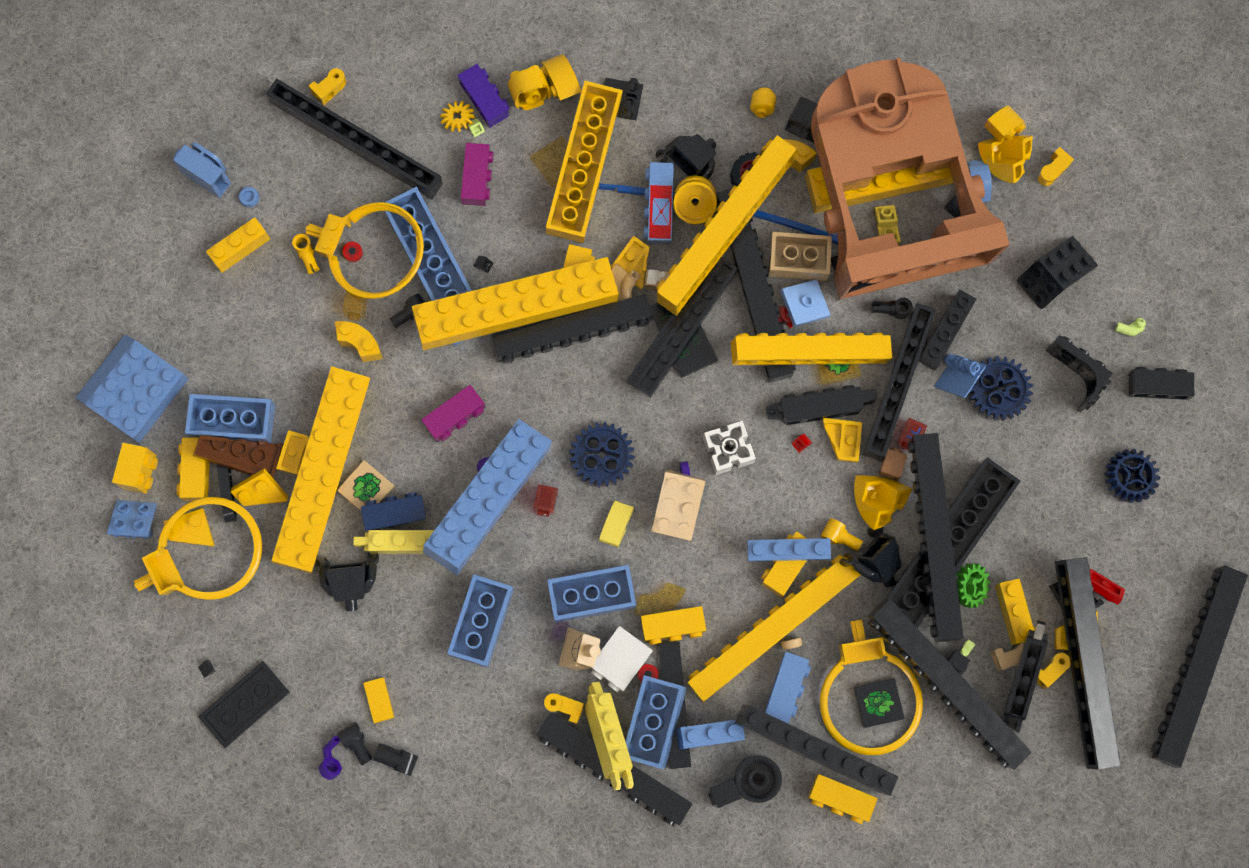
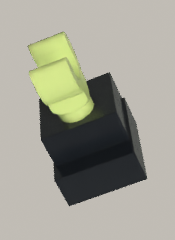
M969 639L965 641L960 652L957 650L953 651L947 659L960 675L966 671L967 665L971 661L967 656L975 646V643Z

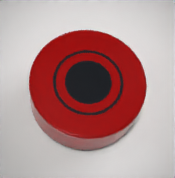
M348 242L344 245L342 253L347 261L357 262L362 258L363 250L359 243Z
M651 664L643 665L638 671L639 681L642 683L644 675L658 679L657 668Z

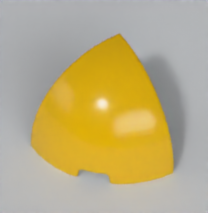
M1013 136L1008 141L1005 139L1001 143L996 138L981 141L978 143L981 158L984 164H988L990 172L1002 181L1014 184L1025 172L1023 164L1025 160L1030 159L1033 136Z
M870 475L855 476L854 495L856 505L864 521L873 530L879 529L892 521L891 515L897 509H903L912 488L902 483L883 477Z

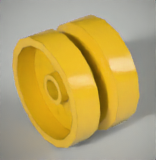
M694 175L686 177L679 182L675 188L673 201L675 212L679 218L686 223L700 224L712 217L716 211L717 194L711 181L702 176Z

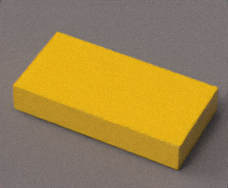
M382 677L363 683L374 724L395 718L385 678Z

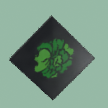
M895 678L854 687L863 728L905 719Z

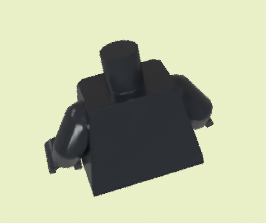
M698 134L692 137L677 136L665 146V150L659 149L655 154L656 158L660 155H665L660 159V163H666L669 156L688 176L696 175L709 179L715 167L714 157L716 151L714 149L716 148V142L711 138L705 141Z
M883 527L875 530L869 528L867 530L868 535L875 539L857 557L858 562L855 561L853 553L844 554L843 556L848 561L842 558L839 562L843 567L853 566V570L871 582H880L885 587H892L896 583L894 575L902 565L899 556V545L896 543L895 537L883 533Z
M369 552L365 562L330 565V562L324 557L325 564L320 566V562L317 559L315 564L320 569L319 579L321 587L330 597L334 598L335 602L345 601L346 611L358 610L357 600L364 599L365 594L371 591L376 580V564L379 562L378 553L375 560L369 559Z

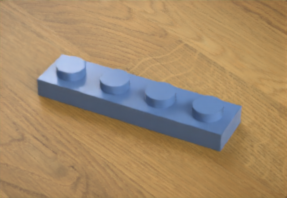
M830 538L747 541L748 562L831 559Z

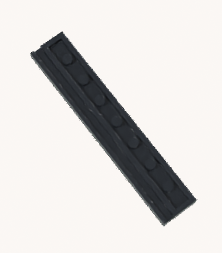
M723 258L719 259L676 316L672 313L626 380L627 384L632 385L649 398L653 396L737 273L738 267Z

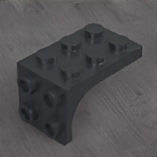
M1071 236L1035 261L1017 279V282L1040 309H1043L1063 291L1093 271L1098 264L1081 246L1080 242L1074 236Z
M1059 335L1045 350L1082 377L1086 384L1087 392L1084 401L1077 411L1088 410L1100 398L1099 394L1111 383L1109 378L1113 373L1106 368L1104 363L1091 358L1086 350L1077 348L1065 336Z

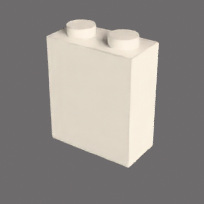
M619 626L596 658L595 665L591 668L593 669L591 674L599 680L605 678L609 681L608 686L617 693L619 690L624 692L653 650Z

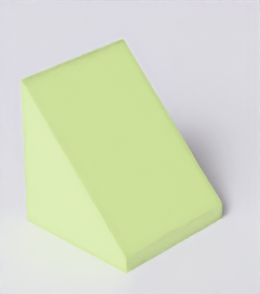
M477 118L472 120V125L467 123L474 137L485 132Z

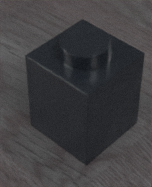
M733 778L711 787V793L708 794L712 806L717 804L718 808L742 799Z

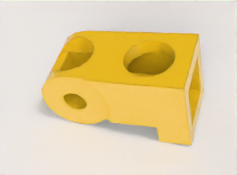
M335 68L330 70L328 76L319 84L313 81L309 85L311 94L325 105L345 87L346 78L344 72L341 69Z
M1061 147L1051 156V159L1054 161L1050 165H1045L1038 174V182L1043 186H1050L1074 161Z
M1065 653L1055 654L1050 658L1049 664L1043 670L1040 669L1037 683L1043 689L1048 688L1070 667L1069 656Z
M554 693L546 696L544 700V705L548 711L553 713L559 711L570 715L569 721L578 724L585 705L584 703Z

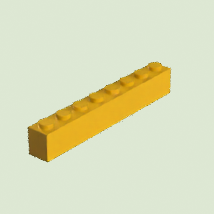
M747 333L738 334L731 341L732 365L886 364L892 359L890 335H883V333H873L871 335L854 333L852 336H845V333H836L833 336H826V333H817L814 336H807L806 333H798L795 336H788L786 333H779L775 336H768L767 333L749 336Z

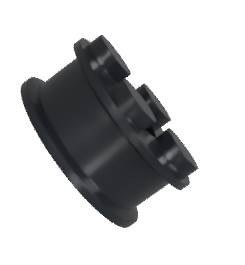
M757 755L746 758L738 765L734 781L740 795L750 802L763 803L777 795L781 788L782 775L778 765L773 760ZM755 773L762 774L764 781L761 785L753 783L752 778Z

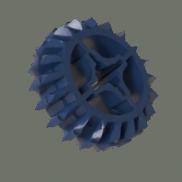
M1125 449L1122 453L1118 452L1115 454V457H1111L1109 459L1111 464L1108 463L1106 465L1109 471L1104 473L1106 477H1110L1105 480V483H1111L1112 485L1108 488V491L1115 489L1114 497L1121 494V501L1128 499L1129 503H1133L1134 500L1140 503L1142 498L1144 500L1149 499V494L1153 495L1155 493L1154 488L1159 487L1156 481L1161 478L1159 475H1155L1160 469L1153 467L1156 461H1149L1151 455L1143 457L1144 451L1142 450L1137 454L1136 449H1132L1130 452L1128 449ZM1134 461L1138 463V465L1135 467H1131L1128 464L1125 465L1123 462ZM1143 469L1146 472L1147 481L1142 475ZM1118 470H1119V473H1120V474L1122 475V477H1123L1122 482H1120V480H1119ZM1136 471L1134 473L1135 475L1133 476L1134 479L1129 481V479L1131 478L1130 476L1132 475L1131 473ZM1134 485L1136 487L1139 486L1142 490L1132 491L1127 489V487Z

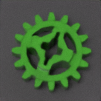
M966 563L965 567H960L961 573L956 572L958 577L959 604L963 605V607L978 608L979 604H984L983 598H988L986 593L990 591L988 584L991 583V580H987L989 573L985 572L986 568L982 567L981 564Z

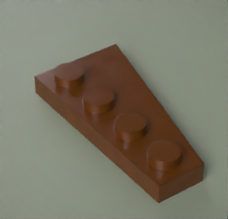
M200 435L193 456L250 476L265 468L274 478L284 443L273 444L264 441L253 442L244 439L233 440Z

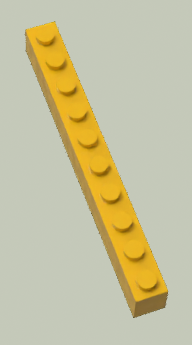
M841 554L831 561L833 565L828 570L826 567L822 568L815 574L818 578L813 582L807 580L800 586L802 590L796 595L793 592L784 599L786 603L782 607L776 605L768 612L770 616L767 619L763 620L760 618L752 625L754 629L751 632L747 633L745 630L736 638L738 640L736 644L732 646L729 643L720 651L722 653L720 657L716 659L713 656L704 663L705 669L701 672L697 669L688 676L690 681L687 684L702 703L858 578L861 574L853 570V566L843 567L839 562L842 558L847 561L848 559Z

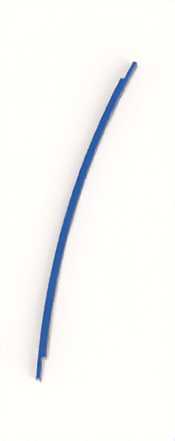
M599 183L600 190H615L617 188V193L645 196V188ZM759 210L752 216L811 235L832 236V242L838 244L836 235L828 234V232L790 219Z

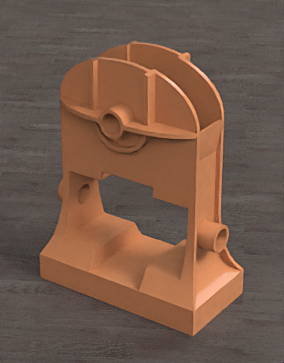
M896 58L895 60L870 62L851 70L848 69L844 75L828 86L813 113L811 131L832 209L824 211V223L828 234L837 233L838 258L833 279L839 300L987 265L994 261L1010 245L1003 221L994 216L981 200L985 196L982 178L980 175H970L947 90L937 75L922 66L902 62L901 58ZM915 167L917 175L949 168L961 217L944 220L931 234V239L903 246L897 244L893 233L864 240L858 239L844 192L868 187L876 175ZM861 281L862 284L866 282L876 283L848 293L852 287L858 285L857 282Z

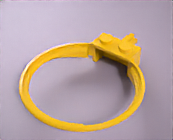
M384 202L369 203L352 210L344 217L329 214L323 228L310 223L309 226H306L307 231L305 234L318 238L314 250L321 256L328 258L331 272L336 281L346 291L358 297L376 299L396 293L411 281L422 261L424 242L421 229L410 213L394 204ZM389 211L402 216L412 226L417 241L415 261L409 273L397 283V286L383 292L371 293L361 291L346 281L341 272L339 261H337L338 258L333 254L345 226L350 228L351 222L355 224L358 220L373 212Z
M205 497L191 501L177 510L166 522L159 536L157 550L142 558L149 573L135 580L134 586L140 592L154 584L159 595H168L177 590L190 597L205 600L221 599L233 595L250 582L258 569L262 556L260 530L250 513L231 500L220 497ZM206 504L222 505L237 512L248 524L254 541L252 562L245 575L233 586L217 592H201L186 586L168 549L165 550L164 548L167 546V540L175 522L190 509Z
M851 621L854 642L838 645L841 658L829 671L822 684L820 712L828 732L840 745L850 751L863 755H882L898 749L915 733L922 716V692L917 678L908 665L885 651L883 637L866 640L863 621ZM886 656V661L900 668L913 686L916 696L915 716L907 732L895 742L877 748L861 747L846 740L834 727L828 712L829 690L836 676L844 669L842 665L880 659Z

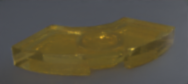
M667 582L664 588L657 594H641L634 614L644 616L667 612L678 604L686 589Z

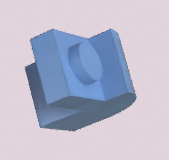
M977 160L967 162L970 175H980L985 189V196L981 199L982 202L991 201L992 182L988 164Z

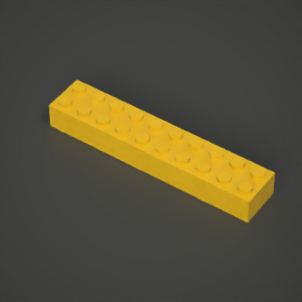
M778 135L774 140L770 139L766 143L764 153L756 156L752 163L754 166L750 171L746 170L740 178L741 183L738 187L735 185L729 192V199L726 202H721L716 210L718 212L714 218L710 217L704 226L706 229L703 233L699 232L692 241L694 243L690 249H685L680 257L682 259L678 265L674 264L668 272L670 276L667 280H662L657 286V302L674 315H678L793 164L797 149Z
M608 257L414 305L412 306V311L424 351L617 302L619 293Z
M331 366L271 560L272 563L312 574L369 386L370 377Z

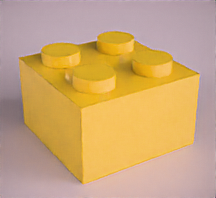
M122 443L112 483L124 490L147 494V490L151 489L153 478H151L152 471L158 465L157 455L147 447Z

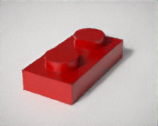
M1090 568L1093 591L1102 595L1107 601L1119 605L1123 600L1125 589Z

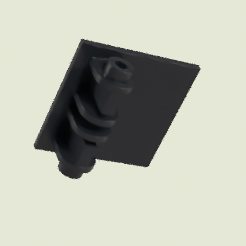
M631 78L630 81L605 79L604 86L623 90L617 117L637 121L644 85L639 84L638 79Z
M800 97L784 130L814 143L811 120L818 104Z

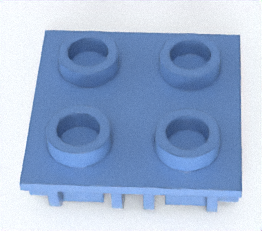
M951 353L946 354L944 362H946L947 367L934 387L966 398L986 368V365Z
M117 500L107 534L114 535V537L125 536L126 538L132 536L133 539L136 537L152 538L153 530L150 529L157 503Z

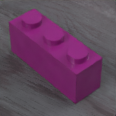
M466 143L461 190L462 205L486 206V200H490V188H487L488 181L491 182L492 170H489V163H493L494 152L490 151L489 144Z
M470 384L421 419V421L436 442L440 440L443 442L451 437L452 431L464 428L470 418L473 416L477 418L484 413L483 409L486 406Z

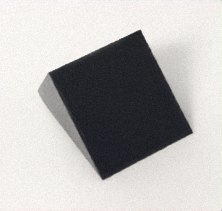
M478 256L473 266L489 273L494 263L485 256Z
M205 660L198 667L204 678L216 672L210 660Z

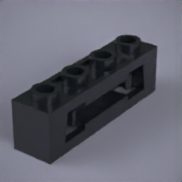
M960 289L958 290L918 362L934 371L937 369L977 300L975 297Z

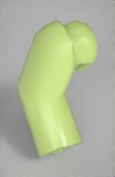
M1137 318L1130 325L1118 322L1115 331L1132 337L1145 329L1146 322L1142 318Z

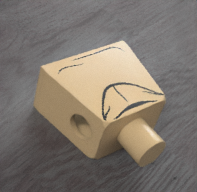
M568 627L558 666L576 671L593 668L596 658L601 652L599 647L600 638Z

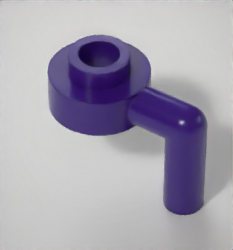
M334 736L322 748L324 760L319 765V772L328 780L335 779L342 770L340 762L333 758L331 750L340 742L338 736Z

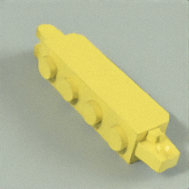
M369 530V532H365V537H354L353 545L355 547H364V551H368L371 554H424V544L435 530Z
M592 682L588 688L589 694L587 696L588 701L585 704V712L604 777L611 780L614 790L621 789L620 778H623L627 789L633 788L634 783L631 773L633 765L611 693H603L600 682Z

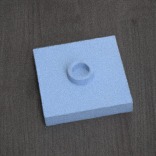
M817 280L780 290L794 327L831 316Z

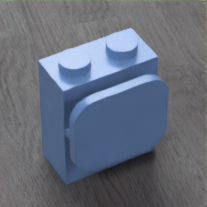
M196 142L191 144L193 149L186 145L178 149L173 161L181 173L220 198L231 184L225 174L226 168L222 161Z

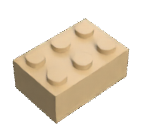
M772 232L770 239L769 277L827 281L830 275L832 236Z
M666 470L652 532L692 541L706 479Z

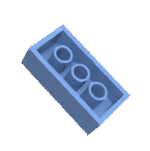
M190 394L185 434L189 438H199L200 435L271 443L275 404L271 399Z
M629 565L547 580L555 623L636 608Z
M473 574L447 652L449 656L489 668L514 592L512 586Z
M644 675L626 739V746L632 761L665 769L687 687Z

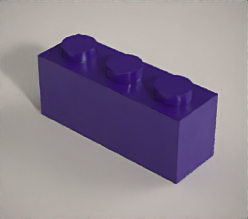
M475 64L457 75L460 85L489 128L509 117L508 109L510 107L505 99L501 100L498 95V88L494 83L491 84L489 82V75L484 68L481 69L478 64Z

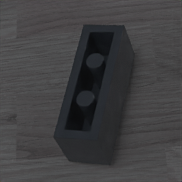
M1136 367L1129 373V397L1189 400L1195 396L1194 372H1187L1186 369L1167 371L1166 368L1147 370V367Z

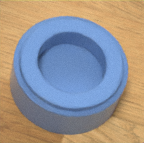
M246 187L240 191L239 200L245 207H254L259 202V194L256 189Z

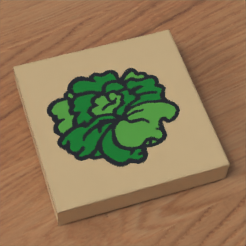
M363 460L337 491L361 511V506H365L364 502L376 500L377 503H381L395 486Z

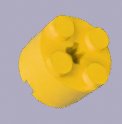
M533 65L522 71H514L510 74L508 88L516 108L523 107V110H531L542 106L546 98L548 100L551 98V89L543 70L538 65Z

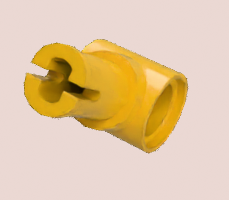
M297 234L293 238L292 244L299 258L303 260L307 273L313 274L312 267L315 273L318 272L320 268L314 258L313 245L309 237L305 234ZM307 242L306 247L298 248L300 243Z
M829 518L820 537L822 539L830 538V543L832 544L842 543L858 551L863 541L849 534L843 523Z

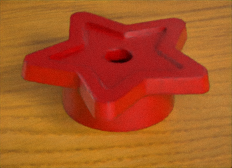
M778 306L780 312L778 321H782L789 328H792V321L790 317L786 316L789 314L787 308Z

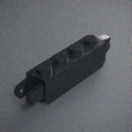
M854 385L844 386L841 390L827 388L821 393L808 391L804 392L801 396L788 394L783 396L780 402L766 406L767 419H782V422L786 425L823 420V418L832 419L858 415L865 405H871L875 402L878 394L871 389L861 391L860 387H854Z
M1037 620L1034 630L1029 629V632L1026 633L1004 708L1003 721L1007 726L1009 725L1010 717L1017 718L1014 726L1015 732H1020L1022 722L1027 717L1047 649L1048 634H1044L1046 622Z

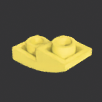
M895 205L875 207L878 236L893 233L897 244L900 246L901 240L897 227L898 218Z
M614 501L599 541L619 547L634 507Z

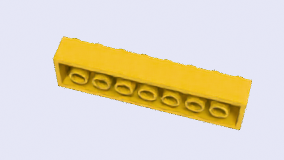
M584 81L547 220L545 234L584 243L623 90Z
M821 167L807 170L805 180L814 214L832 209ZM915 167L876 175L868 187L846 191L844 195L847 205L852 206L953 184L949 168L917 175Z

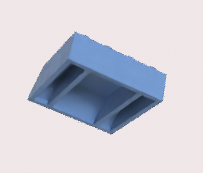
M124 335L75 398L140 443L188 381V378L142 344Z

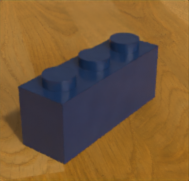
M417 492L404 494L405 498L402 499L392 496L384 498L385 502L377 503L376 500L364 502L365 506H361L365 531L426 520L422 495L417 496Z

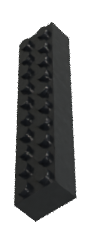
M988 457L981 462L948 509L955 572L959 570L1021 482ZM920 550L885 597V599H891L917 628L928 614V604H930V597L926 596L925 584L928 583L927 575L923 574L925 556L921 554Z

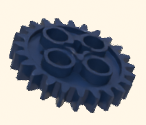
M996 356L994 362L990 357L986 360V363L984 361L980 362L985 364L986 368L969 393H973V395L969 398V401H976L973 408L979 406L980 410L978 413L980 414L985 411V418L992 414L994 421L998 416L1004 421L1006 415L1009 419H1012L1014 414L1017 416L1021 414L1020 409L1024 411L1027 408L1025 404L1031 402L1028 397L1032 396L1033 392L1028 389L1032 388L1033 384L1027 383L1031 376L1025 377L1024 374L1027 372V369L1021 371L1020 367L1022 364L1020 363L1015 366V359L1007 362V357L1005 356L1000 361L999 357ZM1006 372L1010 376V380H1005L1001 373ZM983 379H989L991 386H986L983 383ZM1012 382H1016V385L1007 386L1003 391L999 389L988 395H984V392L992 391L997 386L1003 387ZM1009 391L1016 392L1017 398L1010 397ZM990 397L997 398L999 404H993L990 401Z
M596 422L595 428L588 425L587 432L581 429L582 436L575 435L578 442H571V446L575 449L569 450V453L575 456L570 458V462H576L572 469H579L576 476L578 477L583 474V482L590 479V486L597 482L598 488H600L601 483L604 482L606 487H608L609 481L616 485V478L623 481L622 473L629 475L627 467H633L629 460L635 459V456L629 453L634 452V448L628 447L632 444V440H625L628 434L624 433L621 435V427L615 431L614 424L607 428L606 422L603 423V427H600L598 422ZM590 440H596L599 443L596 448H590L587 444ZM610 442H616L619 447L616 450H610L607 445ZM601 451H604L606 454L604 459H600L598 455ZM584 452H589L593 454L585 455ZM616 454H617V455H620L619 458H616V457H613V456H609V455H616ZM592 459L597 464L594 468H588L585 463ZM613 461L617 464V467L614 470H609L605 466L606 463Z

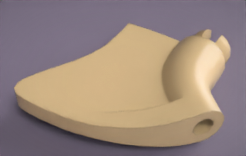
M615 264L612 268V273L619 293L617 301L632 298V289L640 278V274L635 270H632L629 274L622 267Z

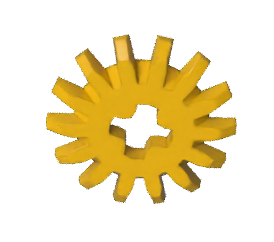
M454 101V107H452L448 103L447 106L450 109L443 108L442 111L446 113L440 115V118H444L441 123H447L445 129L450 126L451 132H454L455 128L458 129V132H461L462 127L468 129L467 123L471 125L473 123L469 119L475 118V115L470 114L474 112V109H468L471 105L466 104L463 107L465 102L461 101L458 106L457 101ZM461 112V114H460V115H461V118H460V119H459V118H456V119L454 120V119H453V118H454V115H453V114H454V113H457V114H458V113Z

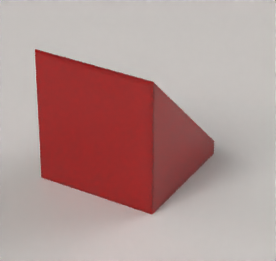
M804 433L791 444L800 453L812 442Z

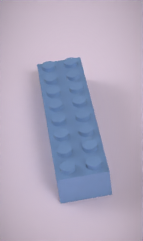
M415 187L384 202L397 205L406 210L416 220L421 229L424 250L422 261L416 274L430 300L434 301L472 291L418 188ZM384 211L413 266L417 252V241L412 226L402 216ZM464 341L456 342L453 344L454 346H456Z
M518 419L426 541L423 553L455 575H458L547 455L552 441Z

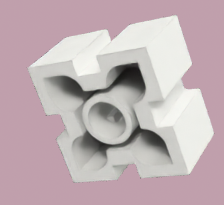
M743 421L727 425L726 431L722 433L720 428L704 433L703 440L707 452L713 451L714 454L711 457V463L715 475L731 471L734 464L741 468L755 462L756 458L751 443L746 445L744 442L748 435ZM726 445L734 448L732 452L725 450Z

